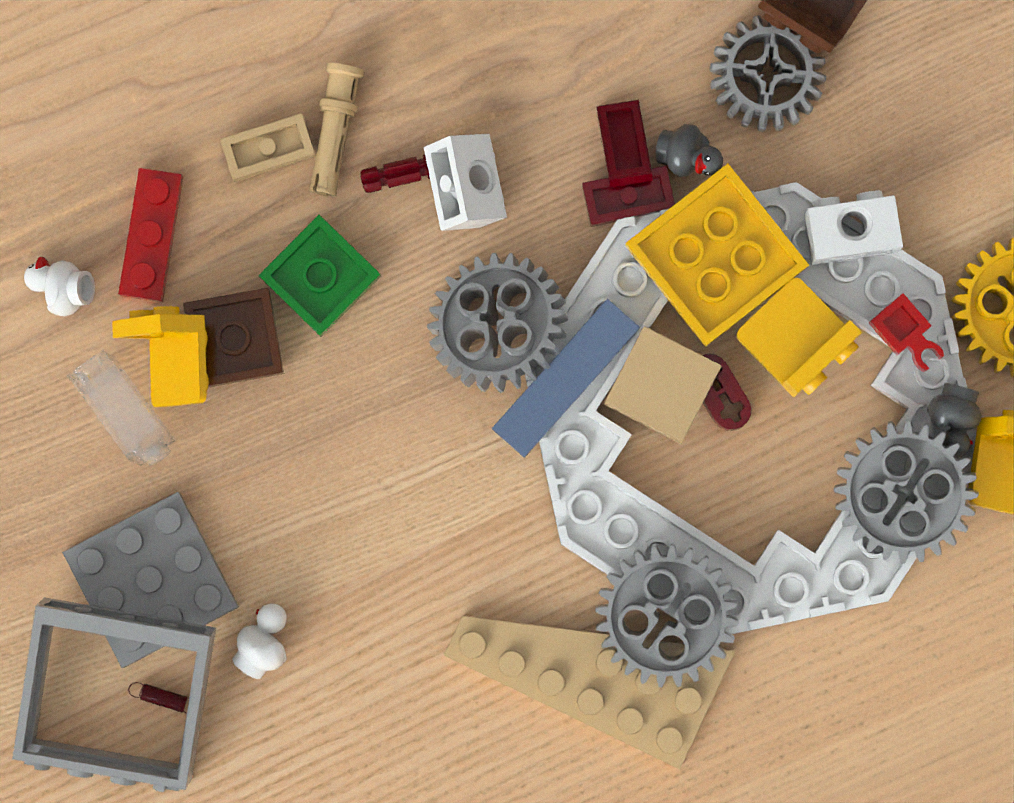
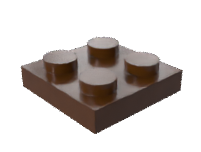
M269 288L183 303L185 315H205V330L208 338L206 345L208 388L284 374Z

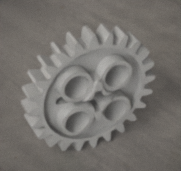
M492 253L489 265H484L479 257H475L474 270L470 272L466 267L460 265L459 271L462 278L458 281L448 276L445 278L451 287L449 292L436 291L435 294L443 303L442 306L429 308L432 315L439 319L427 324L430 332L438 335L429 343L435 351H441L436 356V359L443 366L448 365L446 371L453 378L461 375L460 380L465 386L470 387L476 380L477 387L482 392H486L492 381L494 387L501 393L505 389L506 381L510 380L519 389L521 388L520 376L526 374L535 381L537 377L534 367L540 365L546 369L550 368L548 361L545 359L546 354H560L561 351L553 341L554 339H563L567 336L564 330L557 326V324L568 321L566 313L563 310H559L566 302L561 294H554L559 287L553 278L546 280L548 274L544 268L540 266L534 270V264L528 258H525L519 265L514 254L509 253L504 264H502L497 254ZM496 287H500L498 289L497 301H495L494 289ZM526 293L523 303L515 307L510 306L514 296ZM484 297V302L480 308L468 311L469 305L473 300ZM497 310L504 319L499 320ZM497 325L498 334L494 331V329L491 326ZM527 334V340L522 346L511 348V343L516 336ZM479 338H485L484 345L480 350L473 353L469 352L472 342ZM498 344H500L501 357L495 358L498 352Z
M911 420L906 421L904 430L900 432L897 431L894 423L889 421L887 435L884 436L875 427L871 428L872 442L869 444L864 439L858 437L855 442L860 450V454L846 451L844 455L852 467H839L837 470V474L846 479L847 483L835 485L834 492L846 495V499L838 502L835 507L836 510H849L850 513L842 521V526L847 527L856 524L858 529L855 531L852 540L855 542L865 536L870 539L866 550L868 553L872 552L878 545L884 547L883 560L886 561L893 550L899 551L901 563H906L908 553L915 551L920 562H924L925 549L929 547L937 556H940L942 552L940 541L944 540L952 546L956 545L957 541L952 533L953 529L967 532L968 526L961 519V516H974L976 512L972 506L965 503L966 500L978 498V491L966 488V484L977 479L976 473H963L962 470L971 461L970 457L956 458L955 453L958 451L960 443L956 441L946 447L943 444L946 431H940L933 438L929 436V423L927 422L922 426L919 433L913 432ZM895 450L904 451L912 460L911 467L904 472L893 471L887 464V456ZM927 458L929 464L914 486L913 493L917 497L914 499L908 496L902 503L893 521L886 525L883 519L894 505L899 493L895 486L897 484L905 486L921 459ZM932 474L943 475L949 482V489L942 495H932L925 489V479ZM872 487L882 489L887 494L888 503L880 509L869 507L863 499V493L867 489ZM909 511L919 512L925 518V527L917 532L907 531L901 524V517Z
M671 543L667 555H661L657 544H654L651 549V557L647 559L638 549L634 552L635 565L632 566L624 559L620 560L619 565L624 573L622 576L609 572L607 575L608 580L615 586L614 589L601 588L599 594L609 601L608 604L598 605L595 608L596 613L607 616V620L597 624L596 630L609 631L610 634L602 642L601 646L602 648L616 647L617 651L611 659L612 663L619 662L624 658L628 661L624 674L629 675L636 668L642 670L641 683L643 684L651 674L657 675V683L661 688L665 683L666 676H672L677 687H681L684 673H688L695 682L699 681V666H703L706 670L713 672L714 665L710 657L714 655L718 658H726L727 653L720 646V642L734 643L735 637L725 630V627L738 625V618L727 615V611L737 607V600L724 599V595L732 589V584L724 583L718 585L716 581L723 572L721 567L708 572L706 567L709 557L707 555L704 556L698 563L692 561L693 548L691 547L687 549L683 557L677 556L675 544ZM656 574L669 576L674 584L673 591L665 596L654 594L649 586L650 578ZM689 583L691 589L675 610L674 618L677 622L667 621L652 645L648 648L644 647L643 641L655 627L660 616L656 609L659 607L662 610H666L683 584ZM701 599L708 604L710 614L704 620L694 621L685 612L686 604L691 600ZM631 610H640L647 616L648 626L641 631L630 630L624 622V615ZM668 635H675L684 642L685 649L678 656H668L661 650L660 641Z

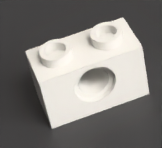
M490 134L448 136L424 147L441 231L481 228L507 218Z
M877 190L857 194V201L840 203L839 197H828L813 201L814 207L808 208L804 213L812 265L898 253L902 249L903 243L895 195L883 197L882 191ZM846 216L857 217L863 224V234L857 237L847 235L841 226L842 218Z

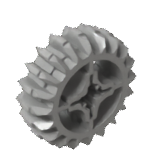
M760 16L753 17L751 31L742 21L737 23L736 31L739 38L729 32L723 35V41L729 48L716 46L713 54L723 62H713L709 69L714 74L722 75L713 79L710 83L711 89H725L717 97V104L724 105L731 101L733 105L729 108L727 116L733 118L739 111L743 112L745 115L741 125L745 128L749 126L752 117L759 119L758 131L761 132L765 131L768 119H772L776 131H780L784 127L783 116H786L792 125L798 124L800 118L796 108L802 113L809 115L813 107L807 99L818 101L822 96V92L813 85L824 84L826 75L813 70L823 67L825 65V58H811L810 55L815 52L804 46L799 41L801 35H794L789 27L781 30L768 23V27H763ZM764 42V49L760 58L751 61L745 60L744 64L733 63L736 56L743 49L752 44ZM779 45L792 52L798 60L801 70H796L795 65L786 64L780 59L778 54ZM770 55L769 66L774 68L772 73L777 71L778 74L774 75L766 92V81L762 80L763 74L759 76L757 72L762 71ZM734 77H740L741 81L751 83L755 87L758 103L751 101L742 94L735 83ZM791 83L801 84L799 92L793 98L782 104L771 105L776 88L790 86Z

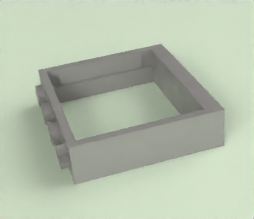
M44 597L35 607L12 759L25 761L24 764L35 766V770H48L50 766L67 769L69 775L80 778H90L93 774L109 776L111 782L119 785H135L137 781L153 784V788L160 792H164L166 789L179 791V789L186 790L193 776L216 627ZM53 626L197 652L179 764L36 739Z

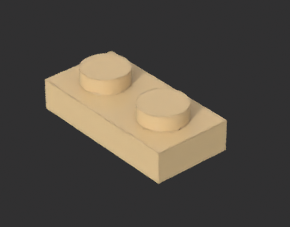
M302 113L220 139L234 182L316 156Z

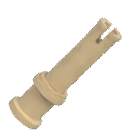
M327 63L326 71L330 74L325 98L320 99L319 104L321 111L324 112L309 192L335 197L349 121L358 110V106L354 104L358 81L364 78L365 71L350 65Z

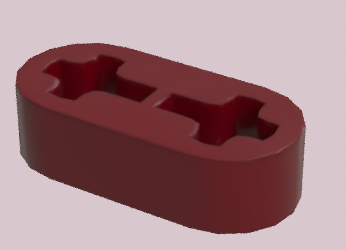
M715 354L702 355L721 365V372L717 374L716 380L722 389L716 392L713 386L710 387L703 401L705 408L719 428L726 431H735L742 428L751 416V405L729 366L721 357ZM725 393L731 404L739 402L742 405L743 409L738 413L740 421L734 423L731 418L723 420L720 413L724 410V404L719 398L720 395Z

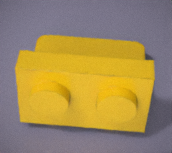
M793 278L739 328L737 339L794 398L802 389L810 395L828 377L822 370L834 359L841 365L859 348L854 340L862 332L851 320L844 324L800 278Z
M161 306L153 307V310L129 311V319L112 321L113 338L149 339L151 402L154 407H171L205 402L209 386V379L206 373V345L208 338L205 330V315L180 314V307Z
M1002 410V416L981 418V422L977 427L970 471L976 473L977 479L969 483L968 488L978 491V498L968 500V502L974 506L1013 515L1014 410Z

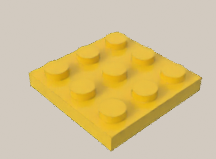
M728 163L625 243L630 253L705 347L809 266L807 261Z

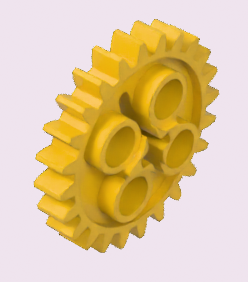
M1013 237L1009 240L1007 251L999 242H995L992 245L993 257L983 250L977 254V258L981 267L968 263L964 269L972 278H959L956 281V285L963 289L965 294L955 295L952 298L953 303L963 306V310L955 313L952 316V320L964 321L966 325L956 335L957 337L970 335L972 339L965 350L970 352L979 348L982 351L978 361L980 365L990 358L994 359V373H999L1005 365H1010L1012 378H1014V345L1010 341L1009 333L1012 327H1014ZM998 277H1003L1007 281V285L1013 295L999 284ZM985 293H993L1000 297L1002 301L1000 314H991L984 309L982 299Z

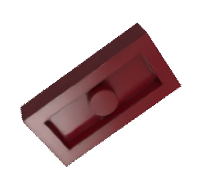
M667 165L652 168L653 181L611 188L609 178L582 183L590 226L595 227L614 223L617 219L637 217L670 209L675 205Z

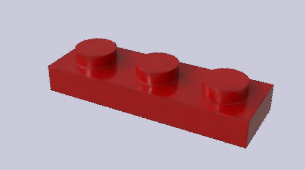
M139 168L118 295L163 303L183 182L182 174Z

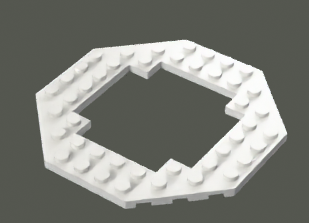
M797 182L757 192L751 191L809 264L795 278H800L831 310L848 321L851 320L856 326L886 344L869 325V322L904 293L932 325L922 335L928 341L935 342L942 348L944 356L941 359H938L933 351L924 350L921 358L929 369L923 372L913 363L912 353L908 348H905L897 356L892 351L870 386L906 408L905 413L896 425L898 432L904 430L907 420H911L913 432L918 433L925 422L929 423V436L933 438L940 431L950 429L951 427L946 425L943 427L933 425L927 412V407L931 400L937 395L942 394L945 383L967 388L958 355L959 348L953 321L950 318L945 297L946 290L942 275L903 250L892 254L812 265L804 213L808 208L814 207L813 201L822 198ZM668 209L637 217L617 219L565 299L566 304L559 308L568 316V321L557 324L567 334L566 338L554 339L553 341L561 351L607 298L640 327L636 334L539 441L561 545L608 575L609 572L620 576L624 574L619 565L620 560L624 559L633 566L636 564L634 552L639 549L646 559L650 558L652 545L657 544L661 555H667L671 543L675 544L677 556L683 557L687 549L691 547L693 548L692 561L696 563L707 555L709 557L706 567L708 572L720 567L723 570L720 578L716 581L718 585L724 583L732 584V589L724 595V599L737 600L738 603L737 607L727 611V615L738 618V625L725 627V630L731 634L888 602L916 560L915 551L908 553L906 563H901L899 551L894 550L887 561L883 560L884 547L879 545L872 552H866L870 539L865 536L854 542L852 538L858 529L856 524L847 527L842 526V521L850 514L849 510L839 513L815 552H812L788 535L777 530L755 565H752L609 472V469L632 434L596 410L615 383L643 327L645 326L650 329L668 301L625 246L627 241ZM850 216L842 218L841 226L847 235L857 237L863 234V224ZM547 353L545 359L550 363L558 354ZM540 365L534 367L536 377H538L545 368L541 367ZM525 374L527 387H529L533 380ZM975 428L967 431L973 445H970L968 452L964 455L969 456L971 461L962 469L963 473L971 471L976 438ZM895 450L887 456V464L893 471L904 472L911 467L912 460L904 451ZM927 458L921 459L905 486L898 484L895 486L899 493L894 505L883 519L886 525L893 521L902 503L908 496L914 499L917 497L913 493L914 486L929 464ZM932 474L924 481L925 489L932 495H942L950 486L947 478L940 474ZM872 487L863 493L865 503L873 509H880L888 503L887 494L880 488ZM909 511L901 517V524L907 531L917 532L925 527V518L919 512ZM656 574L649 580L650 589L656 595L665 596L674 589L672 579L665 574ZM684 583L669 607L662 611L674 618L677 606L687 595L691 585ZM694 599L686 604L685 612L690 619L701 621L709 616L710 608L705 601Z

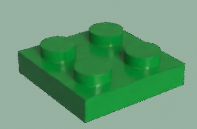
M318 215L258 276L322 337L381 277V274L322 216Z

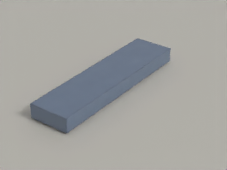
M607 298L566 344L560 354L549 363L550 368H545L537 379L533 381L492 427V430L525 458L636 334L640 327Z

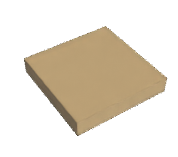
M644 326L604 405L682 444L721 365Z

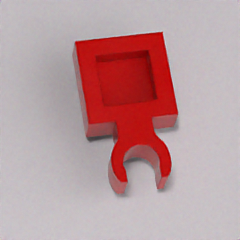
M904 293L869 322V325L896 356L905 348H908L912 353L913 363L923 372L929 369L921 358L924 350L933 351L938 359L944 356L942 348L937 343L928 341L922 335L932 325Z

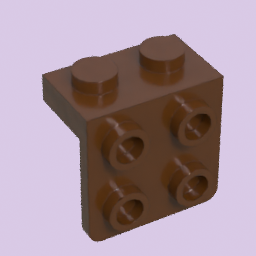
M761 0L758 7L765 12L762 17L768 23L781 30L789 27L801 35L799 41L804 46L821 54L823 50L832 53L842 41L867 0Z

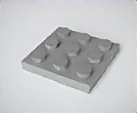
M180 492L174 493L62 552L87 602L91 606L199 625H207L239 608ZM105 635L121 668H125L165 647Z

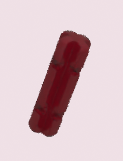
M425 154L423 159L417 160L416 157L383 164L381 169H377V166L360 171L362 186L366 193L380 191L382 186L388 185V188L421 181L423 176H428V179H430Z

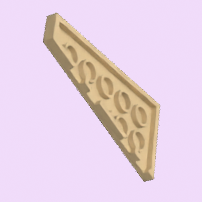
M462 616L444 656L680 769L735 651L724 649L727 653L725 659L712 655L710 658L714 665V671L710 672L703 666H699V681L695 682L688 673H684L681 687H677L673 677L666 676L665 683L661 688L657 683V675L651 674L643 684L641 683L642 670L636 668L629 675L624 674L628 663L625 658L616 663L611 662L614 653L617 651L616 647L602 648L601 646L602 642L610 636L609 634ZM645 639L643 646L646 648L650 647L654 640ZM660 641L661 650L668 656H678L685 649L684 644Z

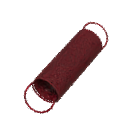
M148 684L142 686L139 694L140 700L183 713L189 698Z

